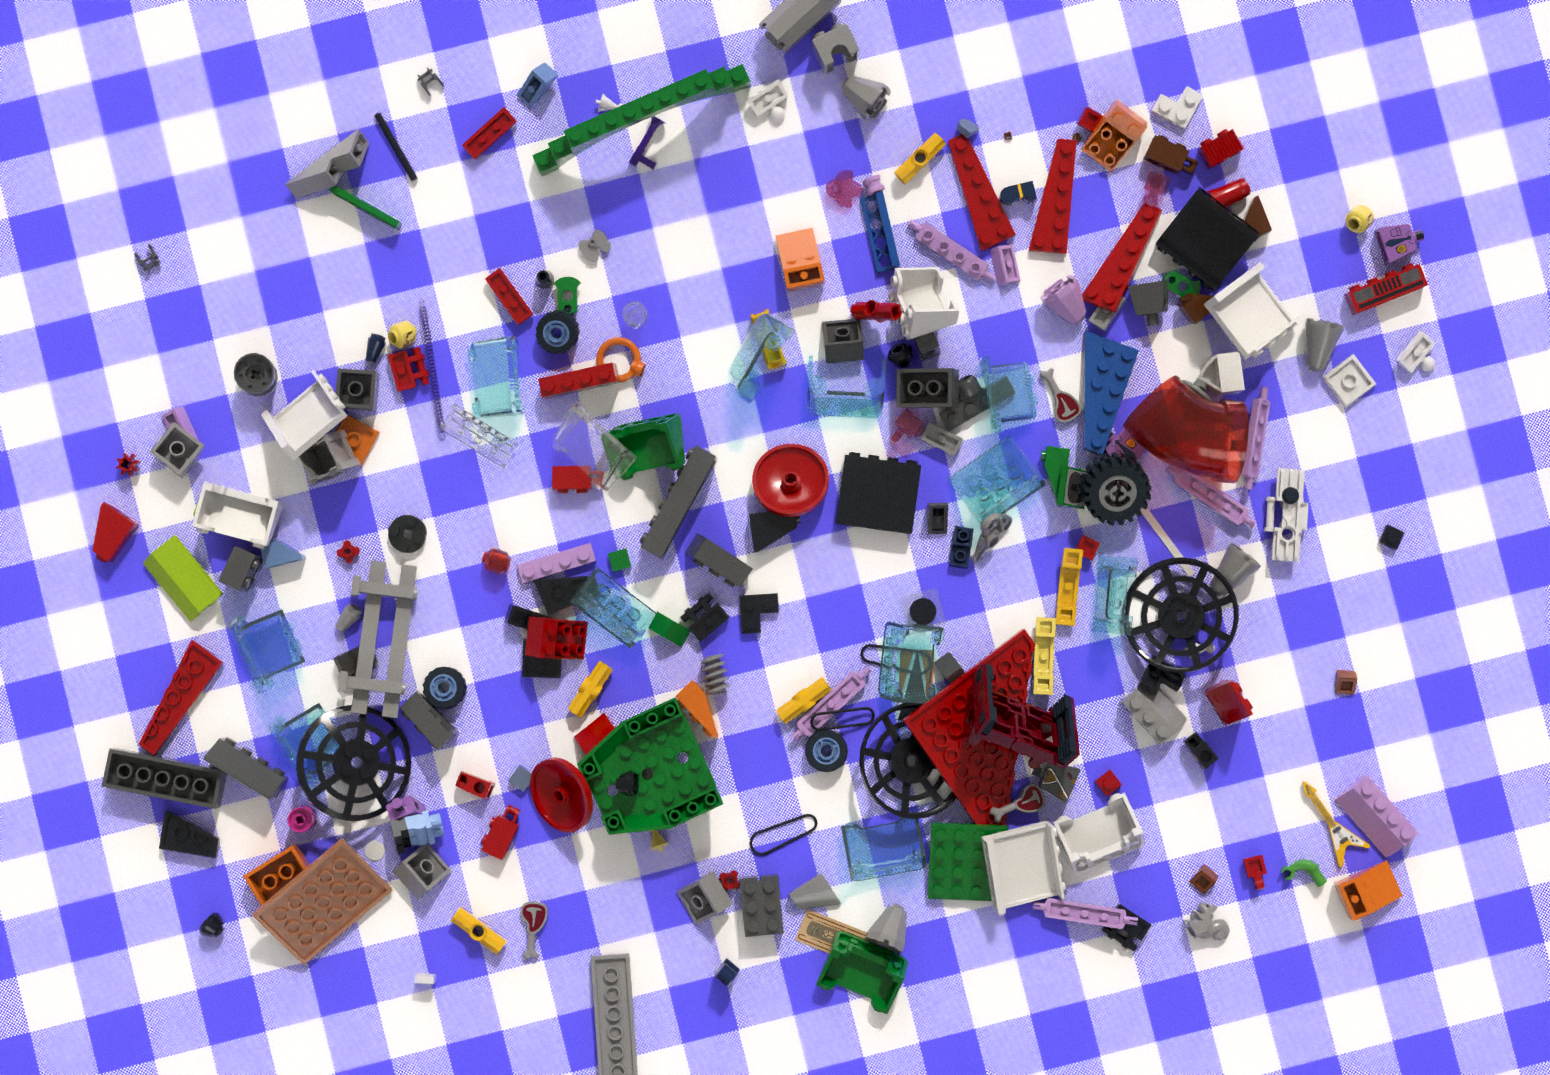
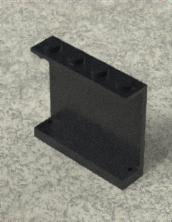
M1199 187L1155 244L1161 253L1165 255L1168 253L1173 257L1172 261L1186 267L1188 269L1187 272L1194 278L1198 276L1203 280V285L1208 289L1213 288L1217 290L1221 282L1250 246L1259 238L1261 233Z
M849 452V455H845L835 524L912 534L921 465H917L918 461L906 460V463L898 462V458L887 457V460L879 459L880 456L868 455V458L860 457L861 453Z

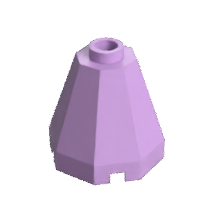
M1068 275L1066 276L1068 280L1063 281L1062 278L1045 289L1043 292L1045 296L1041 295L1039 298L1044 305L1067 322L1078 324L1085 318L1086 308L1078 281L1074 276Z

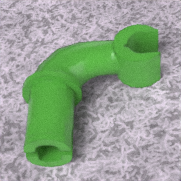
M1307 859L1298 860L1290 866L1285 865L1280 870L1281 873L1285 870L1290 871V874L1284 877L1286 880L1292 879L1295 872L1304 870L1306 874L1310 875L1317 887L1327 883V880L1318 868L1319 864Z

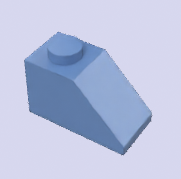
M545 62L531 71L516 96L529 108H532L551 88L558 74Z
M271 539L269 546H264V549L260 548L264 566L268 569L306 559L304 554L281 541H276V539Z

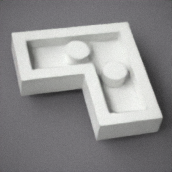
M1188 86L1184 89L1178 102L1160 94L1151 112L1185 129L1203 94Z

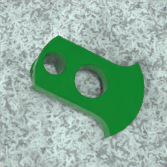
M1175 270L1164 274L1162 277V281H1169V278H1172L1171 282H1169V290L1180 297L1187 293L1200 294L1201 281L1199 279L1192 281ZM1181 281H1185L1187 284V288L1183 292L1178 290V284Z
M562 277L553 283L558 290V311L564 310L565 312L566 308L571 307L569 312L571 316L578 312L577 289L582 284L578 279ZM565 291L573 293V298L570 301L563 300L562 295Z

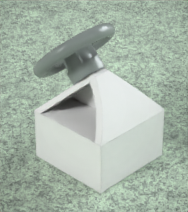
M1240 351L1216 354L1204 364L1194 384L1187 380H1181L1180 386L1191 397L1208 406L1212 404V400L1206 394L1207 390L1215 396L1242 392L1245 390Z

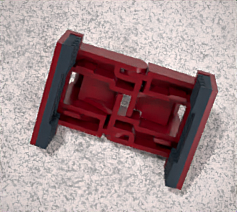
M985 663L980 665L972 678L973 702L966 717V722L969 726V736L967 738L969 745L974 746L980 740H984L1008 749L1011 747L1018 754L1030 757L1028 766L1033 769L1038 768L1044 762L1065 769L1080 755L1074 698L1064 694L1061 700L1059 699L1058 702L1053 704V707L1049 708V712L1028 703L1022 704L1016 698L992 690V681L994 680L993 666ZM1052 736L1053 742H1050L1046 739Z

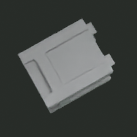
M345 430L325 434L299 456L309 477L307 479L310 486L329 481L361 465L350 447Z

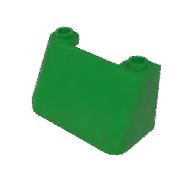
M680 413L621 424L601 436L614 480L620 478L623 481L629 480L638 471L666 466L667 469L671 468V471L681 469L685 463Z
M839 931L836 933L816 985L824 990H832L836 984L870 998L871 1005L875 1011L888 1014L904 981L908 961L898 953L847 932Z

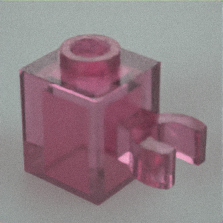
M1150 171L1144 189L1150 192L1144 197L1143 203L1147 204L1149 198H1153V206L1157 207L1159 204L1158 194L1166 195L1171 177Z
M906 409L893 423L898 430L890 439L896 444L904 434L909 439L913 436L917 438L923 431L921 427L924 423Z

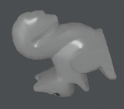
M1204 902L1199 903V912L1192 910L1195 918L1192 921H1183L1190 935L1195 939L1213 937L1214 940L1221 941L1228 937L1230 932L1228 923L1223 919L1212 921L1210 917L1218 908L1217 905H1210Z

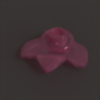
M851 170L839 172L835 179L830 180L826 184L828 196L835 198L837 204L844 208H851V198L857 197L863 192L862 186L856 181H852L853 171ZM833 185L838 187V191H834Z

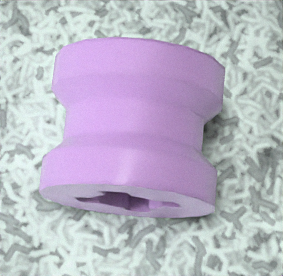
M879 174L862 181L863 186L867 188V196H872L877 192L885 190L884 185L880 182L881 177Z

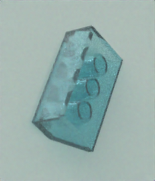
M595 567L570 601V603L630 649L642 639L657 614L598 567Z

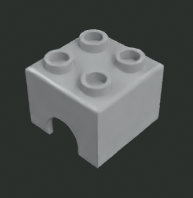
M837 23L831 27V31L826 33L821 31L813 36L812 50L824 74L834 70L832 66L835 63L833 59L835 54L841 53L845 55L849 63L858 59L859 47L847 23L843 25Z

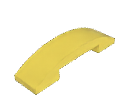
M1036 617L1033 694L1053 695L1056 618Z

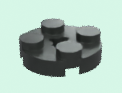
M413 515L397 517L388 528V538L391 545L396 550L404 553H413L421 549L427 537L425 524ZM405 529L408 531L412 530L413 533L410 535V539L403 537Z

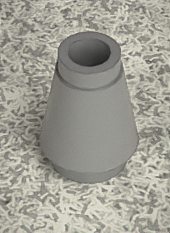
M350 603L348 606L346 605L335 626L340 631L345 632L346 629L361 618L362 610L353 603Z

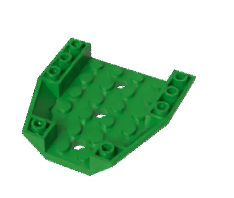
M676 697L622 721L577 763L602 814L601 819L609 835L671 829L724 804L713 775ZM681 752L688 755V761L684 764L680 763L677 759L678 754ZM646 768L651 769L653 772V777L649 780L642 776V772ZM632 770L638 775L639 789L634 797L623 795L619 790L614 796L608 794V786H616V779L621 774Z

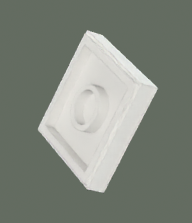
M1354 354L1322 377L1345 408L1376 385Z

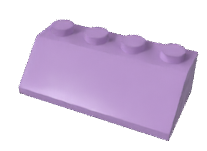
M1362 774L1334 799L1385 858L1407 846L1419 835V832L1368 775Z

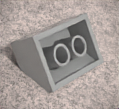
M1137 685L1119 701L1160 745L1166 742L1187 719L1160 688L1153 696Z

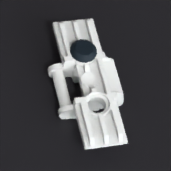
M1277 468L1276 496L1266 497L1267 515L1264 531L1273 532L1272 560L1299 562L1302 530H1307L1309 503H1305L1303 498L1305 470ZM1275 502H1280V508H1282V521L1279 523V528H1273ZM1284 529L1291 530V539L1286 540L1283 538L1282 532Z

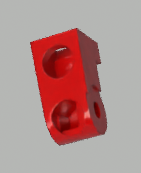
M460 771L455 786L483 799H489L495 782Z

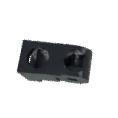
M1194 732L1183 741L1203 770L1219 759L1197 732Z

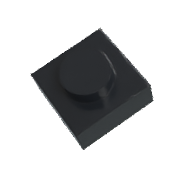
M1385 525L1378 543L1397 550L1405 532L1390 525Z

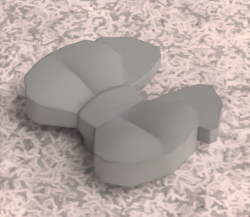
M595 230L592 238L581 240L578 245L581 253L589 261L598 260L595 250L597 247L605 253H608L611 249V243L608 242L606 235L601 230Z

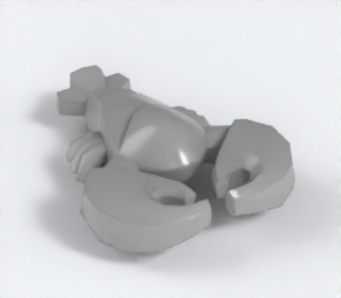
M992 513L982 522L980 526L982 531L976 545V552L970 557L973 562L980 561L983 553L988 548L994 547L999 541V536L1009 529L1012 524V518L1006 513Z

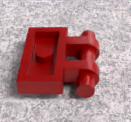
M420 347L412 349L414 356L409 357L407 350L388 355L398 392L417 388L415 381L417 379H421L422 386L430 384L428 379L430 376L429 371L425 368L423 361L425 357L421 353ZM416 362L419 372L413 373L411 363Z

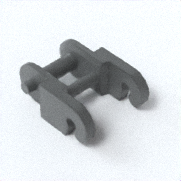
M427 67L428 71L421 76L417 74L419 77L417 80L422 81L420 83L421 86L431 96L426 88L427 84L433 80H438L442 87L444 84L436 73L432 74V68L429 70ZM431 74L432 78L424 82L423 79Z
M148 244L152 252L150 257L141 260L137 252L134 255L137 257L136 259L139 264L145 267L144 271L150 273V269L154 266H161V261L157 260V253L152 245ZM153 258L155 262L147 266L145 262Z

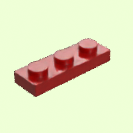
M503 107L465 141L462 147L476 160L517 123V120Z
M501 268L485 278L518 326L534 315Z

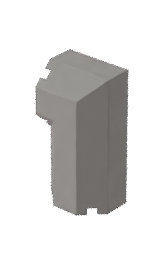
M784 0L759 23V27L761 30L765 28L767 31L765 36L778 50L782 49L783 53L786 54L840 5L841 0Z

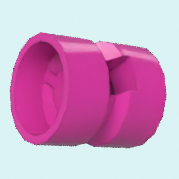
M300 806L289 813L287 822L293 831L298 833L305 832L315 826L317 814L309 806Z

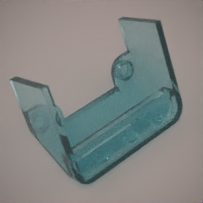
M809 355L807 410L811 415L875 419L882 414L886 359L881 361V378L869 379L866 383L865 392L827 391L826 379L821 375H812L813 355Z

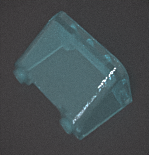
M762 314L757 318L728 370V376L739 397L748 403H751L763 388L758 382L760 373L752 369L764 347L772 351L780 350L795 331L794 328L772 315Z
M516 336L473 341L471 346L467 347L468 357L472 358L475 403H472V413L476 414L478 419L524 415L521 400H519L522 399V396L520 394L518 369L519 356L518 352H516L519 349V344Z
M903 622L886 623L878 692L881 698L899 703L924 704L938 693L935 684L931 683L934 646L940 645L944 640V627Z
M899 817L897 822L861 828L855 822H849L841 826L852 881H864L917 871L925 868L927 865L918 819Z

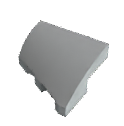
M822 873L789 892L790 897L799 909L841 904Z

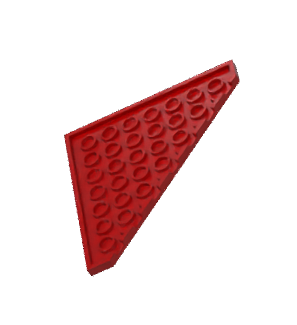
M1025 629L1018 631L903 719L907 728L974 824L1006 825L1007 814H1004L1000 822L997 823L994 815L990 814L989 811L991 807L1001 808L1011 803L1010 794L1014 783V769L1018 753L1013 751L1011 747L1008 749L984 740H980L974 746L968 744L969 726L966 722V717L973 702L972 678L982 663L992 665L994 674L992 690L1016 698L1022 704H1025L1028 694V680L1030 679L1032 669V654L1035 650V643Z

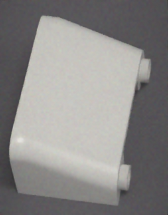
M204 481L192 526L197 527V532L208 534L209 531L228 535L253 542V547L264 549V546H269L284 502Z
M1125 792L1110 796L1107 806L1073 820L1066 815L1060 816L1053 822L1074 873L1084 872L1137 850L1145 844L1143 830Z

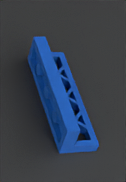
M883 191L877 192L873 196L860 198L877 273L900 268ZM876 200L877 208L874 213L866 209L865 202ZM873 218L881 221L882 226L878 232L870 226ZM878 236L886 242L883 250L877 248L874 244ZM882 254L890 259V266L880 268L878 260Z

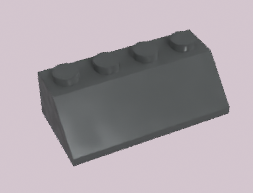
M229 737L219 738L203 759L267 799L276 798L288 779L284 775L285 771L278 767L272 768L268 765L269 762L262 757H254L251 750L246 747L241 749L235 745L237 742Z

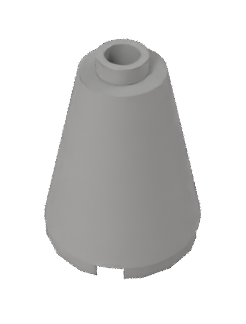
M1306 318V365L1309 366V370L1320 372L1321 369H1325L1344 330V325L1320 319L1315 321L1314 318Z
M1231 543L1217 570L1235 589L1257 572L1261 565L1252 556L1246 554L1243 549ZM1213 576L1210 582L1211 589L1218 597L1220 595L1226 596L1228 594L1227 589L1216 576Z

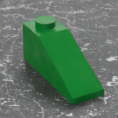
M1046 446L1045 450L1041 451L1040 461L1043 462V468L1057 507H1062L1063 505L1057 504L1061 467L1068 466L1070 449Z

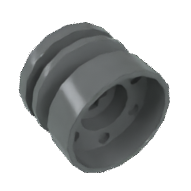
M249 353L240 357L233 371L234 380L237 385L253 396L268 394L276 386L278 380L277 369L267 357L258 353ZM254 372L260 373L259 376L261 378L259 380L254 378Z

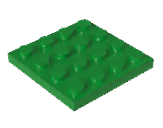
M931 822L928 899L992 901L981 837L1007 831L1009 826Z

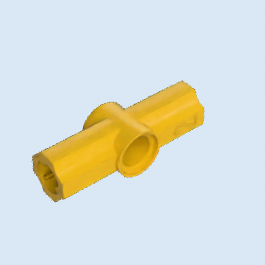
M934 133L894 172L895 176L906 185L946 146L944 140ZM923 155L925 161L918 163L915 160V156Z
M599 661L589 677H586L581 684L578 694L572 700L568 710L582 718L592 701L594 702L600 694L603 684L607 681L613 669Z
M821 677L809 687L803 688L791 697L792 699L779 707L776 712L786 724L801 712L804 713L815 705L816 701L824 697L832 689L824 678Z
M462 907L458 909L450 920L468 933L472 939L480 942L496 955L507 942L490 929L485 922L478 920ZM476 926L482 927L484 930L483 935H476L474 928Z

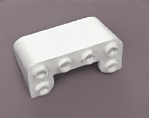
M939 267L895 268L894 276H891V292H888V302L900 305L902 314L901 318H898L897 321L898 325H901L903 336L907 340L955 325L958 321L959 309L955 300H950L948 309L941 295L944 277Z

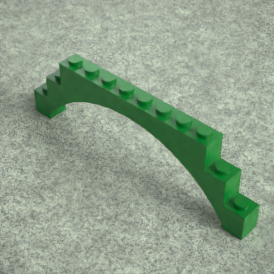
M743 64L727 71L725 66L710 73L707 72V69H704L564 130L565 136L549 142V148L533 154V159L541 176H545L558 170L566 162L591 146L632 125L694 101L726 93H736L751 86L750 79Z

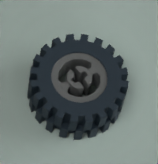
M1117 452L1111 453L1112 457L1103 454L1101 455L1102 460L1098 461L1095 458L1092 460L1094 463L1092 467L1090 465L1086 466L1087 474L1082 473L1081 480L1083 483H1079L1081 498L1088 511H1090L1094 518L1097 517L1099 522L1104 523L1106 520L1109 525L1114 526V522L1117 521L1120 526L1124 525V520L1128 519L1130 523L1134 521L1132 516L1136 514L1140 517L1142 515L1140 509L1144 508L1146 510L1148 507L1146 500H1151L1149 491L1152 490L1149 483L1150 480L1141 465L1134 458L1131 457L1129 459L1127 454L1122 453L1121 457L1118 456ZM1119 480L1126 481L1128 485L1123 486L1122 482ZM1108 495L1113 501H1109L1104 497Z

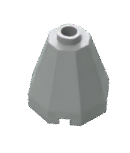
M857 76L846 78L842 84L843 94L862 119L868 123L871 121L870 117L875 119L880 114L888 101L885 99L886 95L890 96L891 94L890 88L884 83Z
M898 904L889 905L869 928L864 939L878 946L881 945L890 951L902 953L905 946L907 913L903 911L904 907Z

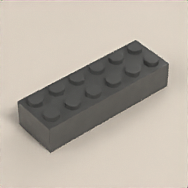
M697 445L694 449H689L685 457L687 459L685 466L682 465V468L677 471V481H672L667 490L670 494L667 499H662L658 506L660 510L658 516L654 515L649 523L651 528L648 534L644 532L640 539L642 549L661 559L664 558L717 460L715 455Z
M109 748L101 787L217 809L221 806L227 774L217 767L120 748Z

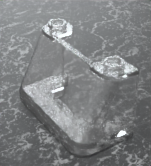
M575 402L552 438L554 442L552 446L559 453L563 451L592 479L591 484L598 490L602 488L608 491L638 458L578 402Z

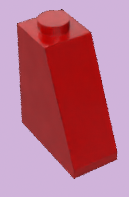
M103 502L100 507L92 549L97 554L95 557L104 563L115 560L139 526L138 523L106 502Z

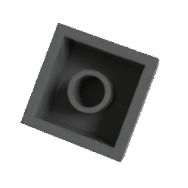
M338 368L336 394L346 408L344 409L377 411L380 373L370 370Z
M234 546L218 581L239 591L252 589L256 580L254 579L256 571L259 572L263 566L262 556L243 547Z

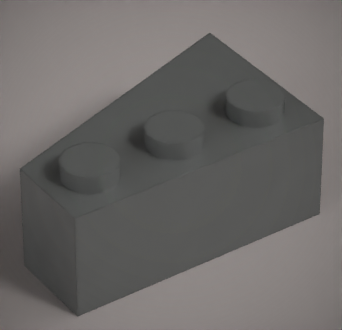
M698 533L685 551V553L694 558V563L700 567L706 565L710 568L708 572L717 578L719 575L725 578L724 582L731 587L737 585L741 588L753 569Z
M416 691L400 706L403 710L401 714L408 721L411 719L417 731L424 734L428 742L437 750L443 748L458 733L456 728L434 706L430 705L429 701H426L425 696L420 691Z

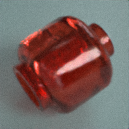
M493 547L489 552H484L481 562L485 563L484 569L486 571L502 575L504 572L507 573L511 558H509L508 552Z

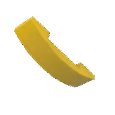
M1063 549L1056 605V624L1075 626L1079 576L1083 557L1082 549Z

